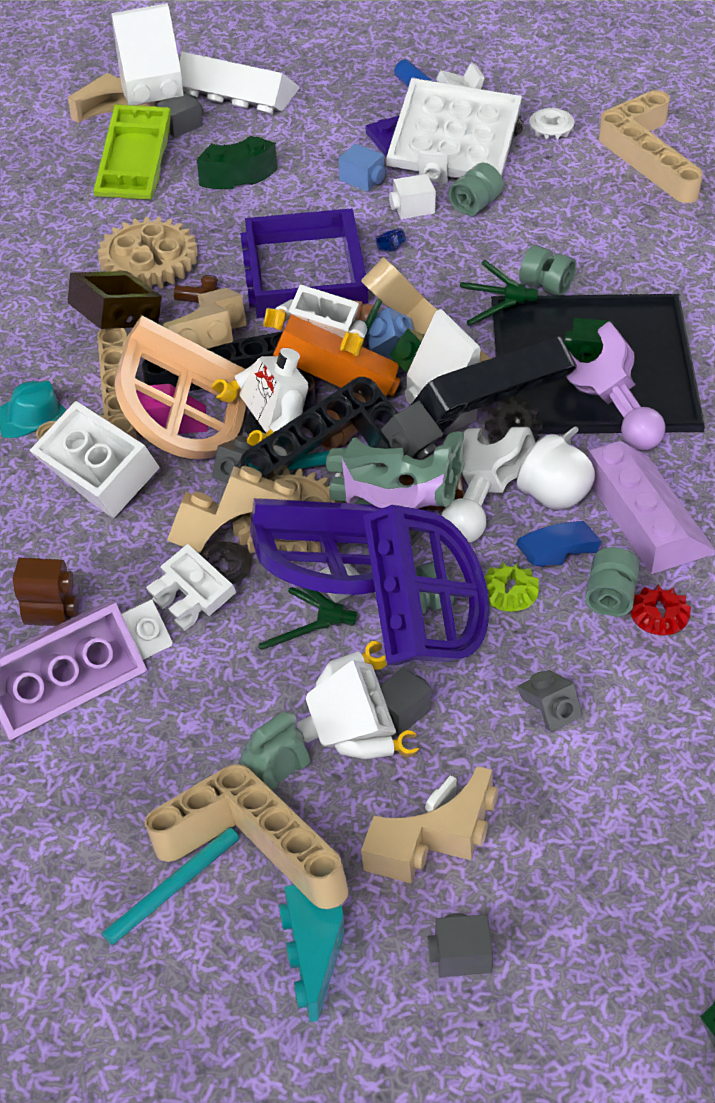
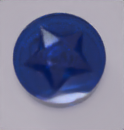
M397 228L378 235L375 242L378 250L393 252L399 249L401 244L407 239L404 230Z

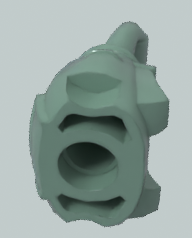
M282 711L252 732L250 740L242 750V755L238 762L239 765L248 767L271 790L275 789L278 786L277 783L287 778L296 769H303L311 763L305 748L303 733L298 728H295V715L291 712Z

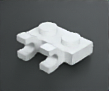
M189 544L185 545L161 565L160 568L164 576L146 587L147 591L153 596V602L161 609H164L173 602L176 591L179 589L186 595L184 599L176 602L169 608L170 613L176 618L174 621L184 631L195 624L201 610L210 616L237 593L233 584Z

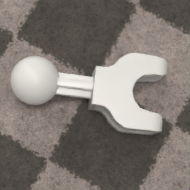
M513 427L502 440L494 444H490L482 428H468L464 431L462 445L464 469L462 475L468 484V488L463 498L452 501L450 505L444 508L441 516L452 522L469 543L476 541L485 530L486 514L481 506L487 493H503L506 485L511 480L517 478L525 455L536 443L529 427Z

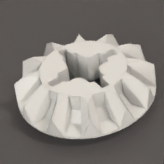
M557 108L538 110L531 115L529 120L530 130L534 131L537 137L544 135L546 140L549 137H554L556 140L560 136L568 137L569 132H572L574 129V118L572 115Z

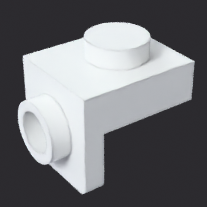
M471 63L464 76L441 70L436 80L439 83L481 89L484 76L477 65Z

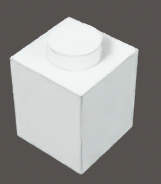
M428 174L393 179V192L389 193L391 209H397L401 219L435 213L436 191Z

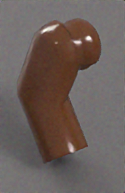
M204 275L201 278V285L197 287L175 285L174 300L199 303V294L219 289L217 277L214 275Z

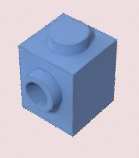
M355 143L339 157L340 181L369 191L376 184H380L385 177L384 154Z
M389 307L377 313L367 334L370 350L393 359L389 354L396 346L399 338L403 336L407 328L414 330L412 319Z

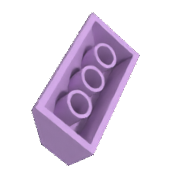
M622 441L589 450L588 458L595 470L592 488L651 574L715 554L712 544L647 455Z
M104 602L0 653V727L9 740L148 671L116 602Z

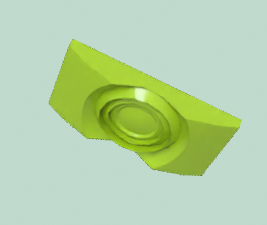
M114 104L93 190L94 196L152 200L160 179L162 156L168 144L171 117L169 107Z

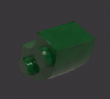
M250 135L245 140L235 144H210L196 159L199 186L227 190L234 189V186L247 183L254 185L265 180L277 171L276 143Z

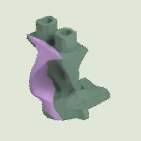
M464 432L449 433L443 445L437 446L434 454L424 460H416L408 455L404 456L403 448L383 449L369 447L356 437L352 438L347 449L332 448L326 457L327 471L343 473L344 478L334 477L331 481L329 489L330 500L350 504H368L379 508L392 504L415 509L430 505L442 507L450 505L455 500L456 487L464 469L462 457ZM375 463H383L385 465L377 467ZM406 474L411 475L414 478V483L403 485L399 482V477Z

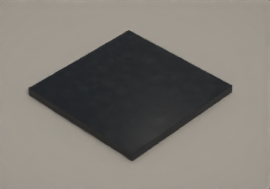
M679 294L537 296V301L524 300V303H516V305L507 307L492 315L495 357L558 336L565 341L566 330L572 331L574 318L613 321V326L619 331L634 352L631 378L635 386L629 390L639 405L652 408L662 416L665 422V433L704 432L705 422ZM491 296V307L503 302L504 296ZM567 377L499 401L502 435H506L513 427H529L532 434H566L573 427L578 428V432L575 434L622 433L621 426L624 418L613 401L607 404L599 395H588L580 392Z

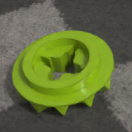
M503 562L499 568L489 567L487 574L484 576L488 590L489 605L498 610L508 612L524 610L531 606L539 595V578L533 576L531 568L521 569L518 562L513 567L507 566ZM511 579H514L515 585L506 593L505 585Z

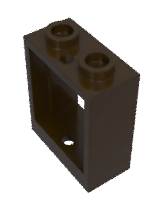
M128 271L70 272L67 303L100 329L133 328L141 316L159 324L162 296ZM132 316V320L127 322L128 317Z

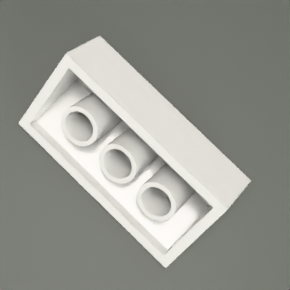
M186 52L181 53L179 64L183 92L188 93L191 97L198 98L199 94L207 95V100L223 103V100L226 99L231 100L232 105L248 109V105L257 106V111L273 114L274 110L282 112L300 87L283 73Z

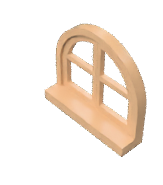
M144 316L140 317L127 336L116 372L115 392L124 415L145 439L156 447L179 457L188 459L211 458L216 456L218 445L231 441L238 436L246 409V404L240 397L241 388L237 390L235 400L227 403L223 422L187 405L186 400L191 383L218 395L220 393L211 389L212 383L215 380L224 379L230 383L235 380V375L245 369ZM141 357L179 376L174 397L135 379ZM136 390L171 407L165 428L155 422L145 411L139 401ZM183 413L219 431L212 437L205 439H189L178 436Z

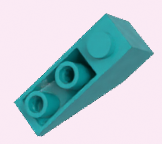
M295 885L284 886L286 903L279 904L278 908L282 930L291 929L293 941L286 942L290 969L299 967L301 977L300 981L294 982L298 1009L307 1007L309 1022L319 1020L344 936L342 906L339 905L331 909L318 908Z

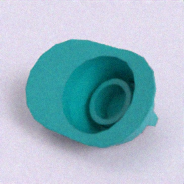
M27 381L19 384L14 389L11 400L0 407V432L2 437L19 438L37 431L39 426L46 422L57 421L67 411L57 401L53 385L50 381Z

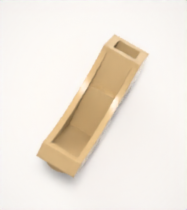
M109 73L104 74L68 96L71 119L78 123L99 114L113 112L114 104L128 105L121 87V79ZM164 100L148 102L133 106L157 107V103Z
M227 287L199 294L200 307L197 310L179 319L163 323V327L205 349L233 342L232 329L247 326L242 295Z
M234 466L219 504L213 502V499L204 493L193 492L191 494L185 492L167 541L183 547L189 544L196 552L201 553L207 540L221 525L239 515L252 512L254 498L299 501L301 492L295 490L296 487L287 481L276 479L274 482L263 478L258 470L251 467L242 466L240 469Z
M476 766L471 779L456 797L428 813L405 818L373 816L361 849L363 870L412 884L416 869L423 870L428 850L472 860L476 845L483 846L488 827V822L484 821L486 812H493L497 802L498 787L493 786L492 770Z

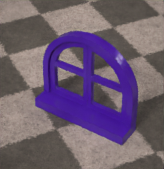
M254 498L250 534L257 558L261 565L271 574L302 588L332 594L354 595L374 593L375 586L372 572L348 576L344 564L371 565L370 555L340 554L335 542L368 544L363 515L382 508L368 504ZM274 539L319 541L323 553L279 551ZM290 561L327 563L331 574L312 571Z
M392 504L363 515L387 665H400L413 660L451 662L472 655L480 647L486 635L489 621V598L481 565L462 532L452 522L437 513ZM409 530L429 534L436 578L416 576ZM441 541L456 558L465 582L447 580ZM419 592L439 594L447 641L426 638ZM450 596L469 598L467 624L458 638Z

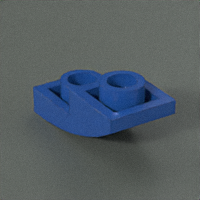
M573 521L535 530L518 538L516 545L532 565L544 567L546 565H563L567 553L573 555L597 553L602 541L584 521Z

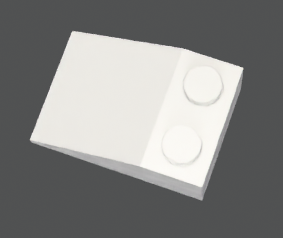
M168 4L111 13L121 87L128 105H138L183 96L181 69Z
M442 309L435 312L407 373L405 397L409 405H411L423 387L431 380L480 362V346ZM477 409L460 414L444 435L476 421Z
M77 401L68 408L29 450L90 503L112 518L118 515L160 468L144 444Z

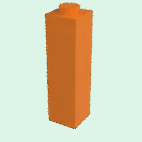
M290 315L273 356H278L282 348L293 349L300 355L296 366L298 369L340 388L358 377H367L377 384L385 396L390 395L393 397L400 382V378L396 377L399 367L397 362L364 347H361L358 356H354L353 353L345 350L342 351L339 349L343 340L342 337Z

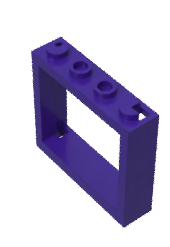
M353 208L245 218L246 232L240 233L241 247L246 249L242 250L244 268H250L245 269L247 288L253 287V289H247L249 308H256L257 318H265L267 308L276 309L283 303L294 300L298 288L263 291L257 245L343 237L351 283L311 286L310 288L348 300L362 301V305L369 304L368 288L361 282L366 272Z

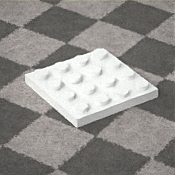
M411 78L386 157V166L419 171L418 155L419 151L423 150L447 153L448 176L460 178L465 176L471 168L481 162L494 166L502 177L522 96Z

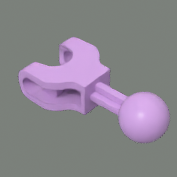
M607 322L598 329L603 342L602 353L596 360L589 363L579 362V360L573 357L577 368L566 377L580 392L588 395H599L607 404L613 401L624 418L621 432L625 442L636 450H650L656 447L665 435L664 419L656 410L649 407H641L629 390L635 386L631 378L634 352L613 324Z

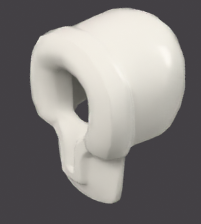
M573 427L563 436L551 434L542 437L529 449L520 465L517 474L518 489L524 494H530L545 507L555 510L570 508L585 498L591 490L595 479V470L592 462L581 450L571 446V438L578 432L577 427Z

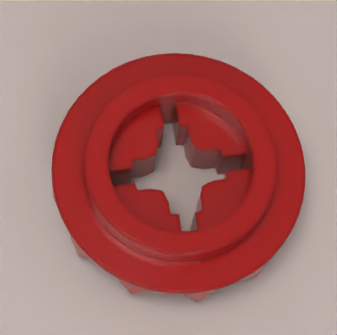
M658 584L652 590L644 587L639 595H635L633 608L630 613L635 624L642 630L654 635L665 636L678 633L686 627L690 619L691 607L687 605L686 595H677L674 587L670 590H663ZM658 601H661L664 609H666L664 617H661V612L656 607Z

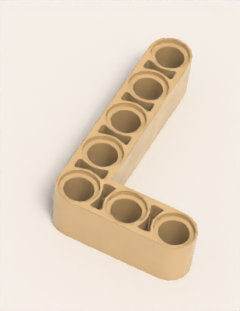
M650 91L602 112L598 138L604 146L677 201L692 203L698 200L703 177L702 170L650 132L665 125L667 122L670 96L663 91Z
M382 257L364 276L361 282L378 299H381L387 308H392L410 317L414 331L425 335L437 309L388 260ZM480 349V362L491 359Z
M124 328L100 329L97 339L104 415L99 416L138 440V431L124 415L115 392V377L127 339L126 330ZM56 421L46 422L39 426L36 431L37 441Z
M230 765L155 808L145 818V826L154 852L161 861H176L219 836L229 827L232 828L236 825L318 908H335L346 901L349 895V888L339 855L244 765Z

